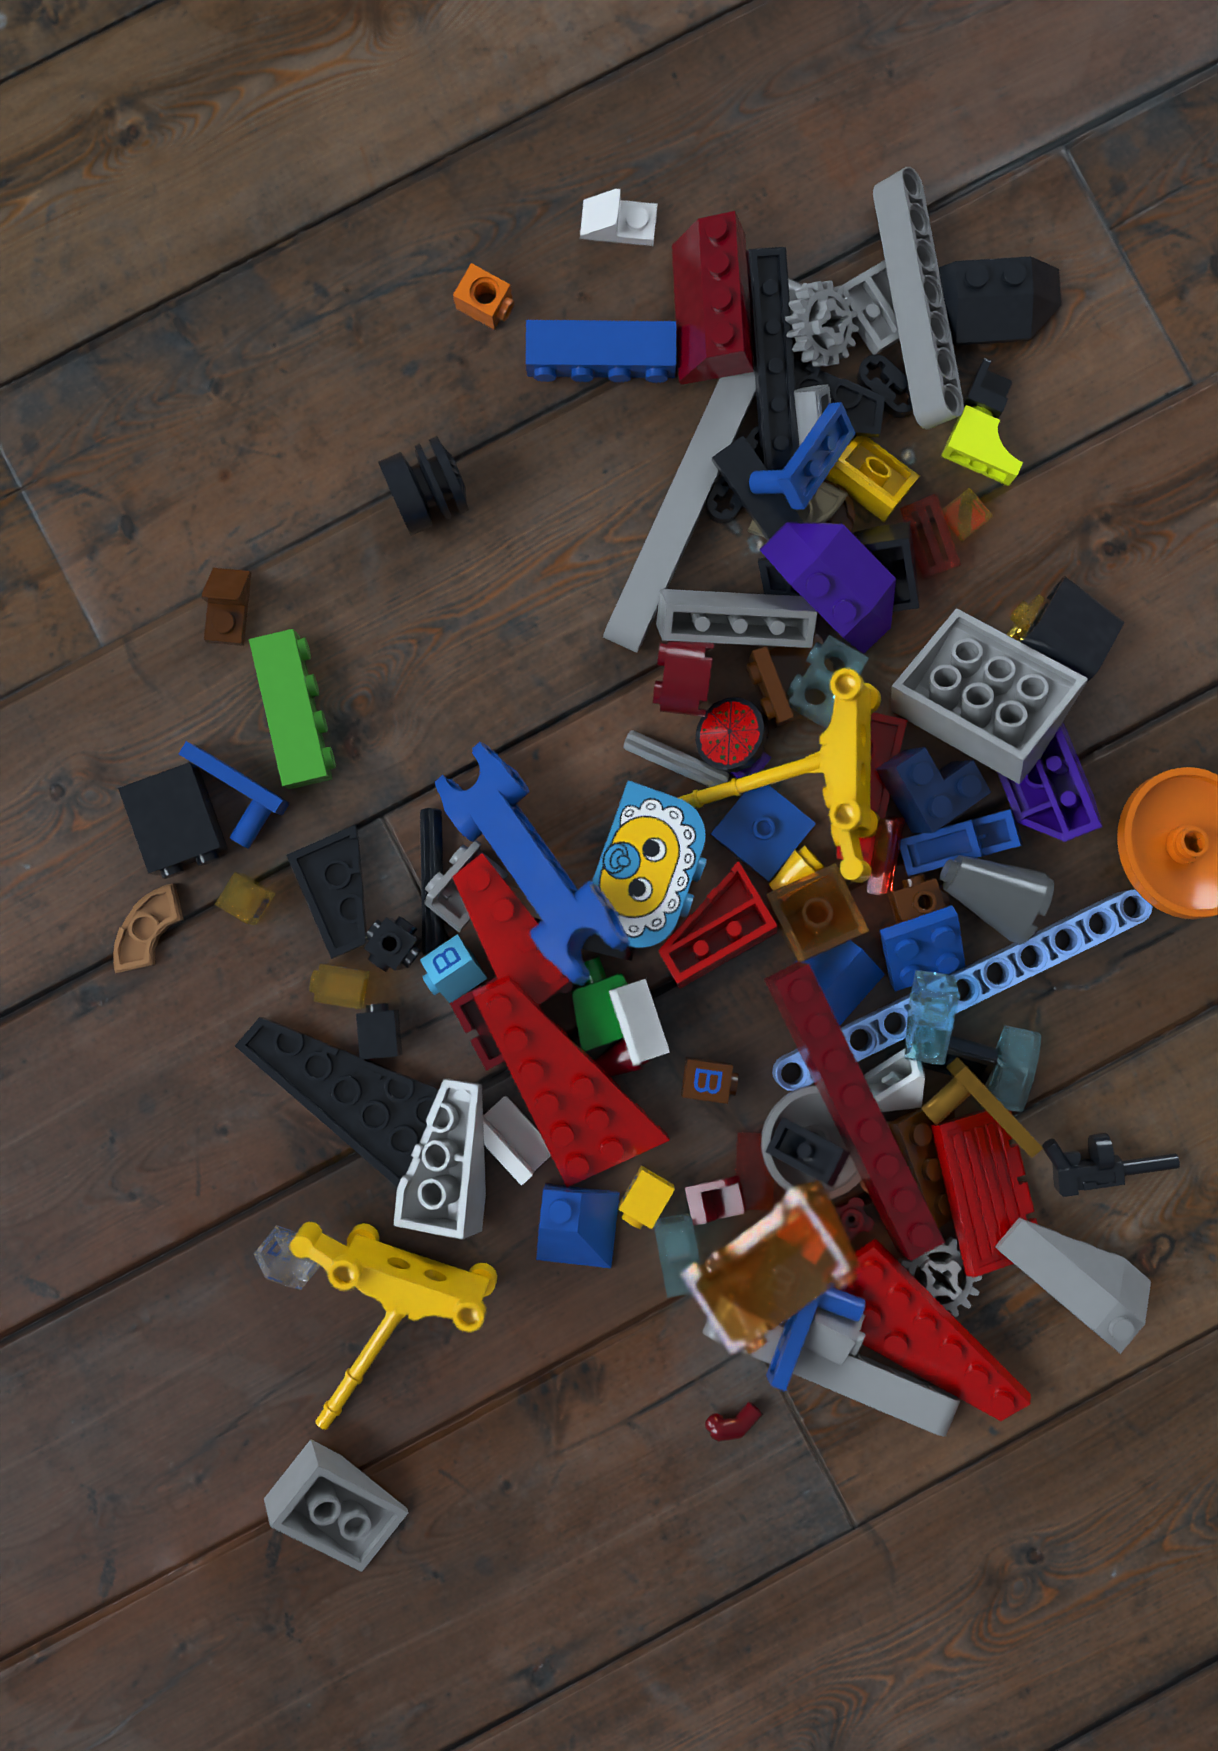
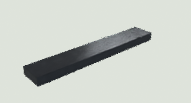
M786 247L748 249L746 251L761 461L767 470H784L800 446L794 399L796 382L792 350L793 339L787 337V333L792 330V325L785 321L787 316H791L788 305L790 297Z

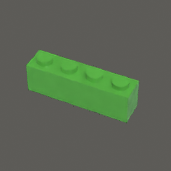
M289 629L249 639L282 786L287 789H293L332 780L331 769L336 768L332 748H325L322 733L328 732L327 723L323 711H317L314 697L319 696V689L315 675L308 674L306 660H311V654L306 638L300 639V635L294 629Z

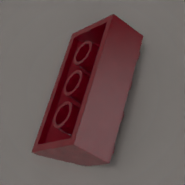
M735 211L698 218L672 245L678 370L681 385L754 372L745 232Z

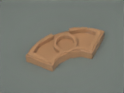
M171 883L153 890L133 906L116 936L113 953L115 973L155 965V949L160 936L171 925L184 920L176 884Z

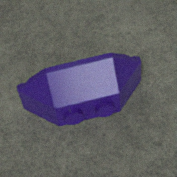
M786 522L760 548V551L786 581L846 641L864 654L891 628L896 578L844 524Z
M1063 722L1041 758L1020 784L998 773L1017 823L1064 842L1102 828L1093 792Z

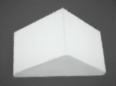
M909 1045L864 1074L881 1112L922 1108L925 1076L916 1045Z

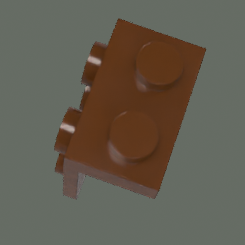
M814 633L812 648L779 646L768 650L767 646L752 651L749 657L750 663L746 664L747 671L753 685L759 684L764 697L760 699L763 713L767 720L772 719L775 728L833 707L835 696L831 691L830 681L835 671L819 634Z

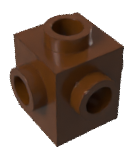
M923 874L903 880L904 888L887 893L897 924L950 905L949 895L943 889V884L938 885L936 878L925 881ZM919 897H921L924 902L922 908H920L918 905Z

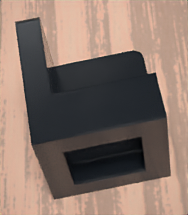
M984 358L975 373L964 399V407L967 405L970 407L980 406L992 412L993 417L998 419L1008 401L1006 397L1012 381L988 371L991 360Z

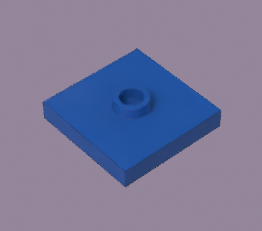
M766 785L744 792L710 835L769 882L816 823L774 788Z

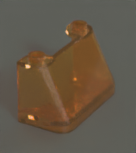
M817 1180L795 1186L782 1196L784 1201L774 1206L775 1210L726 1247L714 1251L711 1254L712 1256L704 1261L705 1264L699 1265L696 1262L680 1273L731 1355L746 1350L748 1355L756 1352L768 1343L765 1336L833 1286L839 1291L858 1278L855 1270L860 1267L859 1261L830 1195L820 1181Z

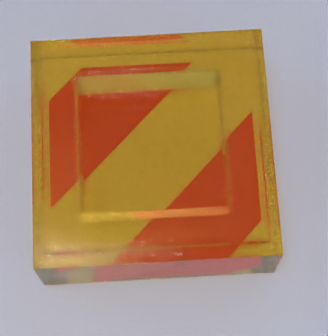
M970 487L939 512V515L961 542L993 517Z

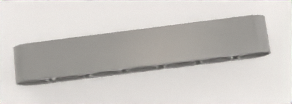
M905 167L877 183L873 188V198L913 413L918 424L928 430L961 416L964 410V401L923 184L918 173L913 168Z
M717 1296L703 1333L717 1342L770 1364L785 1322L729 1298ZM802 1346L792 1373L943 1437H946L960 1403L958 1397L939 1387L858 1353L856 1355L849 1353L842 1366Z

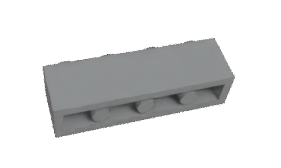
M660 589L656 626L663 641L812 648L817 611L802 596Z

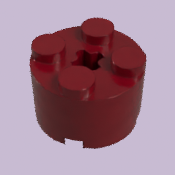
M660 642L657 665L664 666L663 681H655L653 704H660V712L705 717L706 709L699 708V702L707 701L713 658L705 657L706 648L714 649V643Z

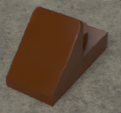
M222 568L212 569L201 597L207 602L204 640L206 642L244 646L251 582L250 571Z

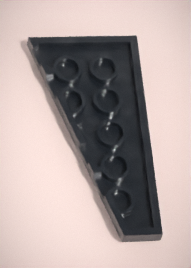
M259 1017L235 1047L398 1187L402 1176L406 1175L412 1162L413 1156L411 1154L414 1147L420 1143L426 1129V1119L439 1089L367 1059L360 1060V1057L265 1017Z

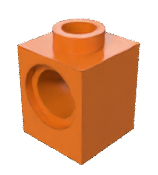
M472 263L453 294L457 310L494 330L500 320H507L514 306L511 285ZM485 293L495 296V299L489 304L479 303L477 299Z

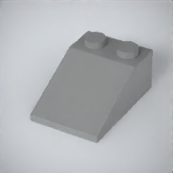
M311 1439L264 1498L270 1527L361 1572L409 1513L403 1504L343 1456Z

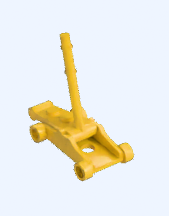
M843 668L835 672L830 681V688L835 696L831 722L820 736V745H823L820 751L803 759L737 779L735 777L729 782L700 791L693 790L692 793L677 798L686 801L694 808H701L704 804L734 795L740 796L741 793L802 774L824 773L826 786L823 787V796L827 808L830 809L831 833L835 845L841 847L843 855L840 872L844 878L859 883L866 881L871 875L870 865L863 860L859 837L864 839L872 838L878 833L881 826L880 817L875 811L870 809L871 714L879 708L881 695L874 686L864 683L862 677L856 671Z
M304 1223L291 1241L290 1250L292 1254L298 1258L308 1257L323 1266L325 1271L328 1272L330 1283L337 1289L349 1290L355 1286L363 1294L381 1302L386 1311L385 1317L351 1368L346 1370L345 1377L331 1398L324 1403V1408L315 1421L317 1426L327 1430L334 1419L341 1414L342 1407L356 1386L363 1381L364 1374L399 1322L406 1315H408V1319L414 1321L432 1315L451 1318L459 1329L467 1332L480 1328L486 1315L485 1304L482 1300L483 1297L490 1295L496 1286L498 1277L496 1270L487 1263H478L472 1266L468 1272L379 1242L378 1231L370 1224L362 1223L356 1225L347 1238L346 1246L323 1234L322 1229L317 1223Z

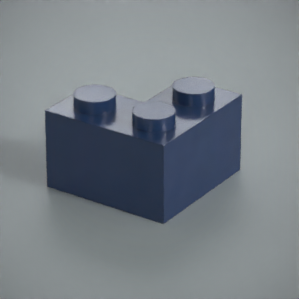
M926 747L904 749L876 768L878 775L912 833H934L991 793L974 760L952 761L938 770Z

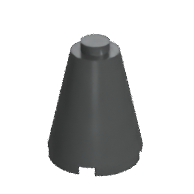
M963 855L957 856L954 860L949 859L940 874V880L944 881L943 889L1009 941L1019 945L1027 942L1038 927L1032 923L1038 913L1045 916L1054 892V881L1044 872Z

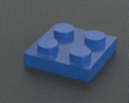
M953 905L880 930L889 981L895 992L966 967L959 918Z

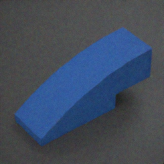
M1012 809L943 827L934 833H922L898 840L908 876L944 867L949 859L954 860L959 855L978 858L1023 845Z

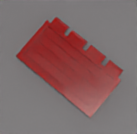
M986 1109L940 1122L938 1125H931L966 1276L978 1277L1014 1264L995 1246L1018 1218L1038 1224L1036 1218L1027 1219L1026 1217L1027 1214L1033 1213L1035 1210L1028 1181L1018 1182L1017 1177L1026 1175L1019 1144L1009 1145L1008 1140L1013 1138Z

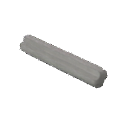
M634 730L628 733L624 741L623 747L625 750L707 787L726 783L729 780L730 775L728 772L720 771L706 762Z

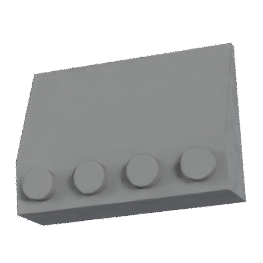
M956 608L892 685L891 711L1020 784L1041 758L1085 687L1088 678Z

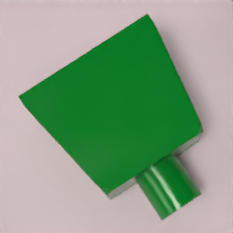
M600 957L584 962L589 971L590 979L585 982L586 986L571 991L580 1044L584 1051L624 1038L609 990L627 985V982L622 973L607 978Z

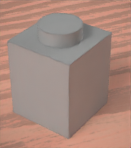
M817 1307L803 1346L842 1366L849 1353L856 1355L863 1343L865 1333L861 1332L860 1329L865 1315L862 1314L860 1320L856 1322Z

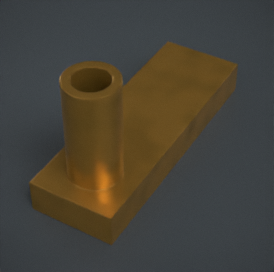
M958 1057L946 1067L954 1078L921 1108L938 1125L965 1099L972 1095L1031 1158L1043 1149Z

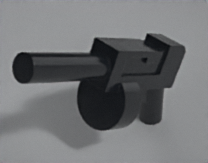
M1107 1133L1089 1135L1088 1152L1090 1159L1080 1160L1081 1154L1078 1151L1063 1152L1055 1139H1049L1042 1144L1043 1150L1053 1163L1054 1187L1063 1197L1079 1195V1190L1085 1191L1125 1185V1176L1178 1169L1180 1167L1179 1157L1176 1153L1123 1161L1118 1155H1114L1113 1145Z

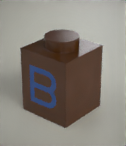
M686 1057L681 1096L682 1098L728 1104L729 1095L736 1096L739 1074L732 1072L733 1065L731 1063Z

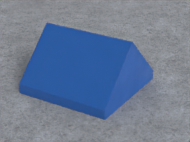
M829 924L794 962L810 965L839 1026L885 975L863 949Z

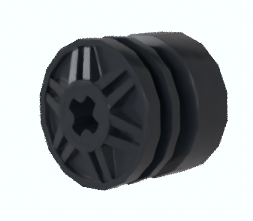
M438 436L428 439L435 455L429 459L426 458L420 443L414 446L418 463L413 466L409 464L401 452L378 461L411 536L433 526L430 508L437 506L446 520L451 519L452 516L446 501L454 499L460 514L469 511L466 501V487L452 454L441 444Z

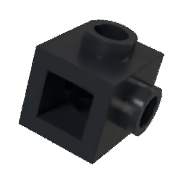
M398 916L396 921L389 917H386L383 922L377 919L364 937L369 940L364 947L365 950L371 953L368 960L385 972L389 968L401 970L403 966L408 969L421 952L417 946L422 939L414 934L417 928L401 916ZM389 936L394 937L397 941V947L393 951H388L384 947V941Z

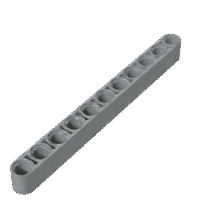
M788 279L790 301L797 300L795 292L801 289L802 284ZM755 370L754 372L719 379L611 615L603 638L638 653L658 610L660 589L668 588L707 503L708 496L720 474L711 459L735 441L756 395Z

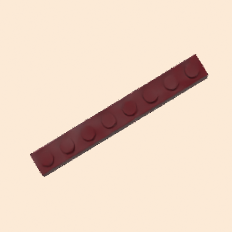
M796 962L765 978L764 981L847 1150L851 1152L850 1156L897 1252L913 1261L944 1244L945 1241L810 965Z

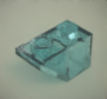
M916 970L908 1004L905 1044L906 1060L944 1065L960 997L954 975Z

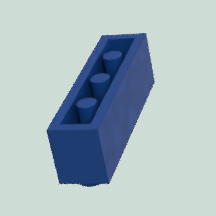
M526 320L527 377H534L535 380L542 382L554 381L556 377H571L573 381L589 382L593 380V377H608L612 382H627L631 378H646V381L653 383L665 382L668 378H675L676 321Z

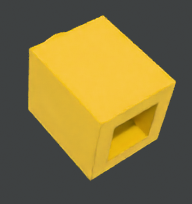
M641 1165L618 1204L619 1210L623 1212L621 1218L635 1228L641 1229L645 1225L652 1229L675 1190L674 1184Z

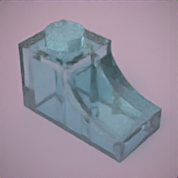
M687 1213L657 1219L654 1229L667 1298L705 1291L691 1214Z

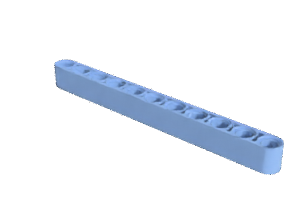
M1135 889L1117 892L1035 932L1024 944L1012 943L967 965L965 968L936 980L840 1028L858 1062L1144 922L1151 915L1153 906ZM1128 897L1132 898L1137 906L1136 912L1132 917L1127 916L1123 909V903ZM1095 913L1103 920V928L1098 934L1094 933L1089 926V920ZM1060 930H1064L1070 939L1068 947L1063 951L1055 943V936ZM1027 946L1033 948L1036 953V960L1030 967L1025 966L1021 960V952ZM992 963L999 964L1003 972L1002 978L995 984L991 983L987 978V969ZM959 979L966 981L969 987V993L963 1000L956 999L952 991L954 983ZM924 996L932 997L935 1002L934 1012L927 1017L922 1016L918 1009V1004ZM896 1012L901 1017V1027L897 1032L889 1033L885 1029L884 1020L888 1014ZM863 1029L867 1033L868 1042L864 1048L855 1050L850 1044V1036L855 1030ZM798 1048L781 1056L773 1065L772 1074L774 1080L788 1091H794L814 1083ZM787 1063H797L801 1070L799 1078L792 1083L784 1082L781 1076L782 1068Z

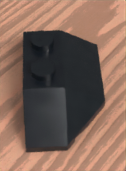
M1031 256L954 261L939 267L952 343L955 346L1030 341L1062 305L1059 268Z

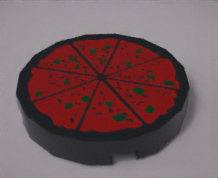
M741 697L725 698L714 703L706 710L705 717H701L697 725L695 742L699 755L708 765L720 771L739 772L749 768L761 757L765 750L763 746L766 738L768 739L769 736L766 716L755 704Z

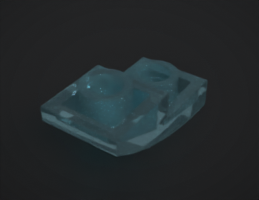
M1005 1025L996 1046L998 1050L997 1066L987 1089L1006 1109L1023 1112L1037 1068L1041 1035L1039 1032Z

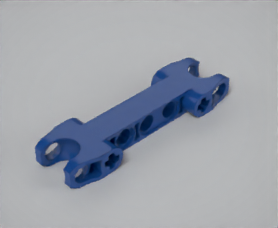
M479 742L472 748V753L480 766V774L473 787L463 791L452 779H447L444 775L435 781L444 810L455 827L468 840L474 842L482 834L485 836L542 919L539 924L530 930V935L544 957L553 962L573 983L583 985L590 979V976L581 958V949L589 936L599 933L607 944L613 949H619L621 952L630 945L628 936L620 922L618 912L606 895L593 882L588 881L581 888L577 889L517 804L530 792L526 783L518 772L505 763L489 746Z

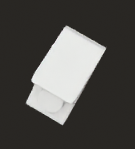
M613 189L584 200L580 239L653 246L657 204L620 200L621 189Z

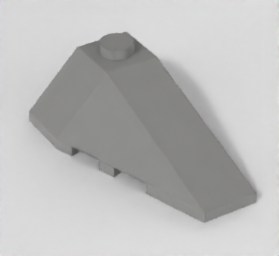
M443 1079L426 1119V1129L420 1143L415 1145L411 1154L413 1156L412 1162L406 1175L402 1176L397 1187L393 1226L465 1239L482 1231L486 1183L482 1084Z
M1022 1218L1017 1219L995 1246L996 1249L1120 1354L1145 1325L1151 1281L1124 1257L1098 1249L1086 1242L1061 1235L1059 1232Z

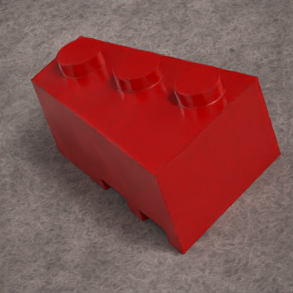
M739 861L730 869L731 871L719 885L713 888L706 896L707 898L694 913L688 916L658 950L679 989L777 933L778 926Z

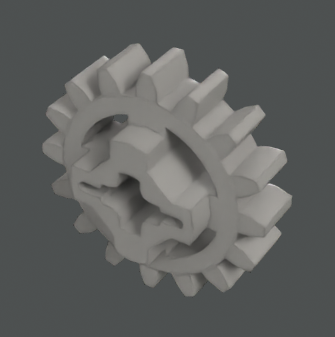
M831 280L806 284V288L798 289L795 292L798 300L789 301L788 304L794 312L793 315L785 318L786 322L792 324V330L787 333V337L795 338L796 343L792 348L793 352L803 351L801 361H812V367L839 364V359L847 358L849 356L847 348L854 347L856 344L851 334L859 331V327L852 324V319L858 315L857 311H850L849 305L853 300L852 297L843 298L844 287H833V281Z
M950 1236L946 1243L913 1261L907 1258H899L898 1261L913 1277L918 1265L920 1267V1280L918 1282L934 1298L936 1296L948 1295L950 1298L938 1302L946 1310H949L954 1317L959 1316L957 1306L962 1304L969 1309L971 1304L967 1300L968 1295H979V1291L972 1284L982 1280V1276H966L960 1248L956 1249L957 1239ZM934 1252H946L941 1258H929L927 1256ZM928 1266H931L935 1271L941 1272L949 1286L946 1287L942 1282L940 1283L935 1280ZM962 1270L963 1279L961 1286L959 1287L958 1273Z

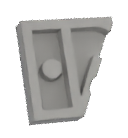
M884 260L841 285L844 287L842 297L851 296L853 299L849 305L850 311L854 310L858 313L852 319V324L859 327L857 332L873 355L900 341Z

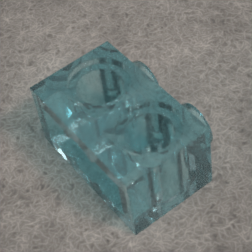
M830 635L824 644L816 642L806 659V662L811 664L804 677L797 674L787 690V694L792 696L789 700L790 708L826 729L832 719L835 696L830 688V681L834 673L827 670L824 665L825 660L830 657H838L844 662L845 668L852 669L861 675L869 659L867 656ZM810 689H819L825 694L826 700L820 705H812L806 701L804 694Z

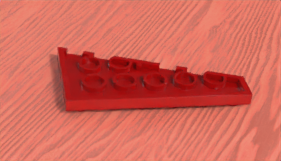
M508 975L472 991L481 1014L566 1187L572 1186L670 1141L668 1134L660 1126H657L647 1116L646 1112L637 1103H634L621 1090L620 1086L581 1047L579 1048L567 1036V1033L558 1024H555L540 1009V1006Z
M876 1238L823 1273L827 1279L826 1285L865 1299L863 1311L865 1316L860 1329L861 1332L865 1333L862 1343L864 1346L999 1421H1003L1031 1404V1394Z

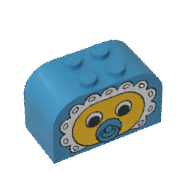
M631 781L627 782L592 882L600 888L618 912L620 922L630 942L629 946L643 948L663 941L673 931L679 916L687 917L694 895L687 892L691 881L698 882L707 861V859L700 857L705 843V827L699 813L686 801Z

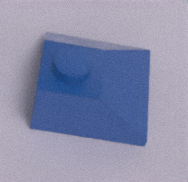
M545 1183L536 1260L611 1268L620 1192Z

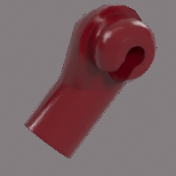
M749 1401L734 1418L724 1419L718 1413L710 1415L705 1422V1428L711 1433L710 1437L718 1442L740 1439L761 1418L763 1413Z

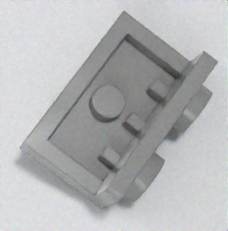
M477 840L469 848L463 844L451 857L449 862L453 866L447 873L443 875L438 872L425 887V890L429 892L425 905L459 933L471 919L452 876L483 853L480 850L482 844ZM485 855L505 881L508 873Z

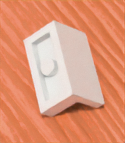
M646 979L609 990L633 1066L641 1064L642 1061L669 1053L670 1051Z
M504 1096L483 1115L484 1145L522 1186L533 1176L534 1171L551 1156L539 1130L507 1096Z

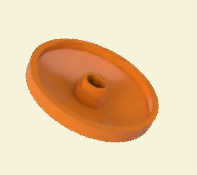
M1183 767L1170 769L1143 782L1131 794L1124 805L1117 832L1121 864L1135 890L1158 910L1183 919H1203L1218 915V775L1199 768Z

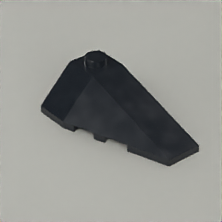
M910 521L876 526L853 532L852 534L896 578L893 612L920 608L916 558ZM766 557L758 559L764 594L801 596Z

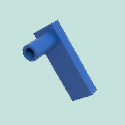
M842 402L828 404L784 470L752 472L749 478V487L752 493L785 494L791 509L806 508L855 435L854 428Z
M186 741L178 753L252 799L229 837L247 849L254 842L271 812L283 815L290 804L287 800L192 743Z
M806 1267L766 1373L770 1385L786 1391L817 1307L858 1322L865 1308V1299L826 1285L827 1279L822 1272Z

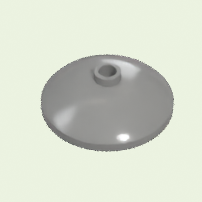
M816 1085L796 1089L785 1095L775 1104L763 1127L761 1149L764 1163L770 1175L782 1188L803 1199L823 1201L847 1193L862 1180L850 1155L834 1188L767 1153L766 1149L782 1117L815 1132L847 1150Z

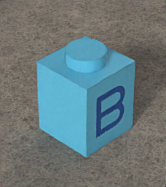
M458 934L420 959L427 974L422 976L427 987L434 995L440 992L449 1003L488 979L474 954Z

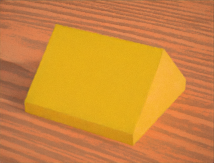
M856 436L845 448L826 476V479L844 487L852 499L885 523L920 476L869 437Z

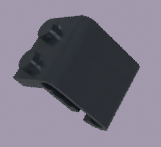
M1064 576L1047 596L1050 602H1046L1040 608L1027 632L1018 641L1088 678V682L1101 668L1124 625V621Z

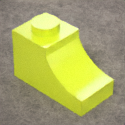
M966 405L964 407L963 413L958 417L941 455L943 458L1007 486L1017 477L1023 464L1003 446L998 434L1000 420L993 417L992 412L980 406L970 407Z

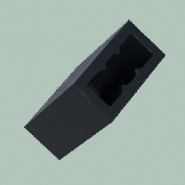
M188 762L118 788L148 874H161L162 879L174 877L185 872L183 866L196 861L198 866L215 862L220 859L218 853L228 850L202 774L197 765Z

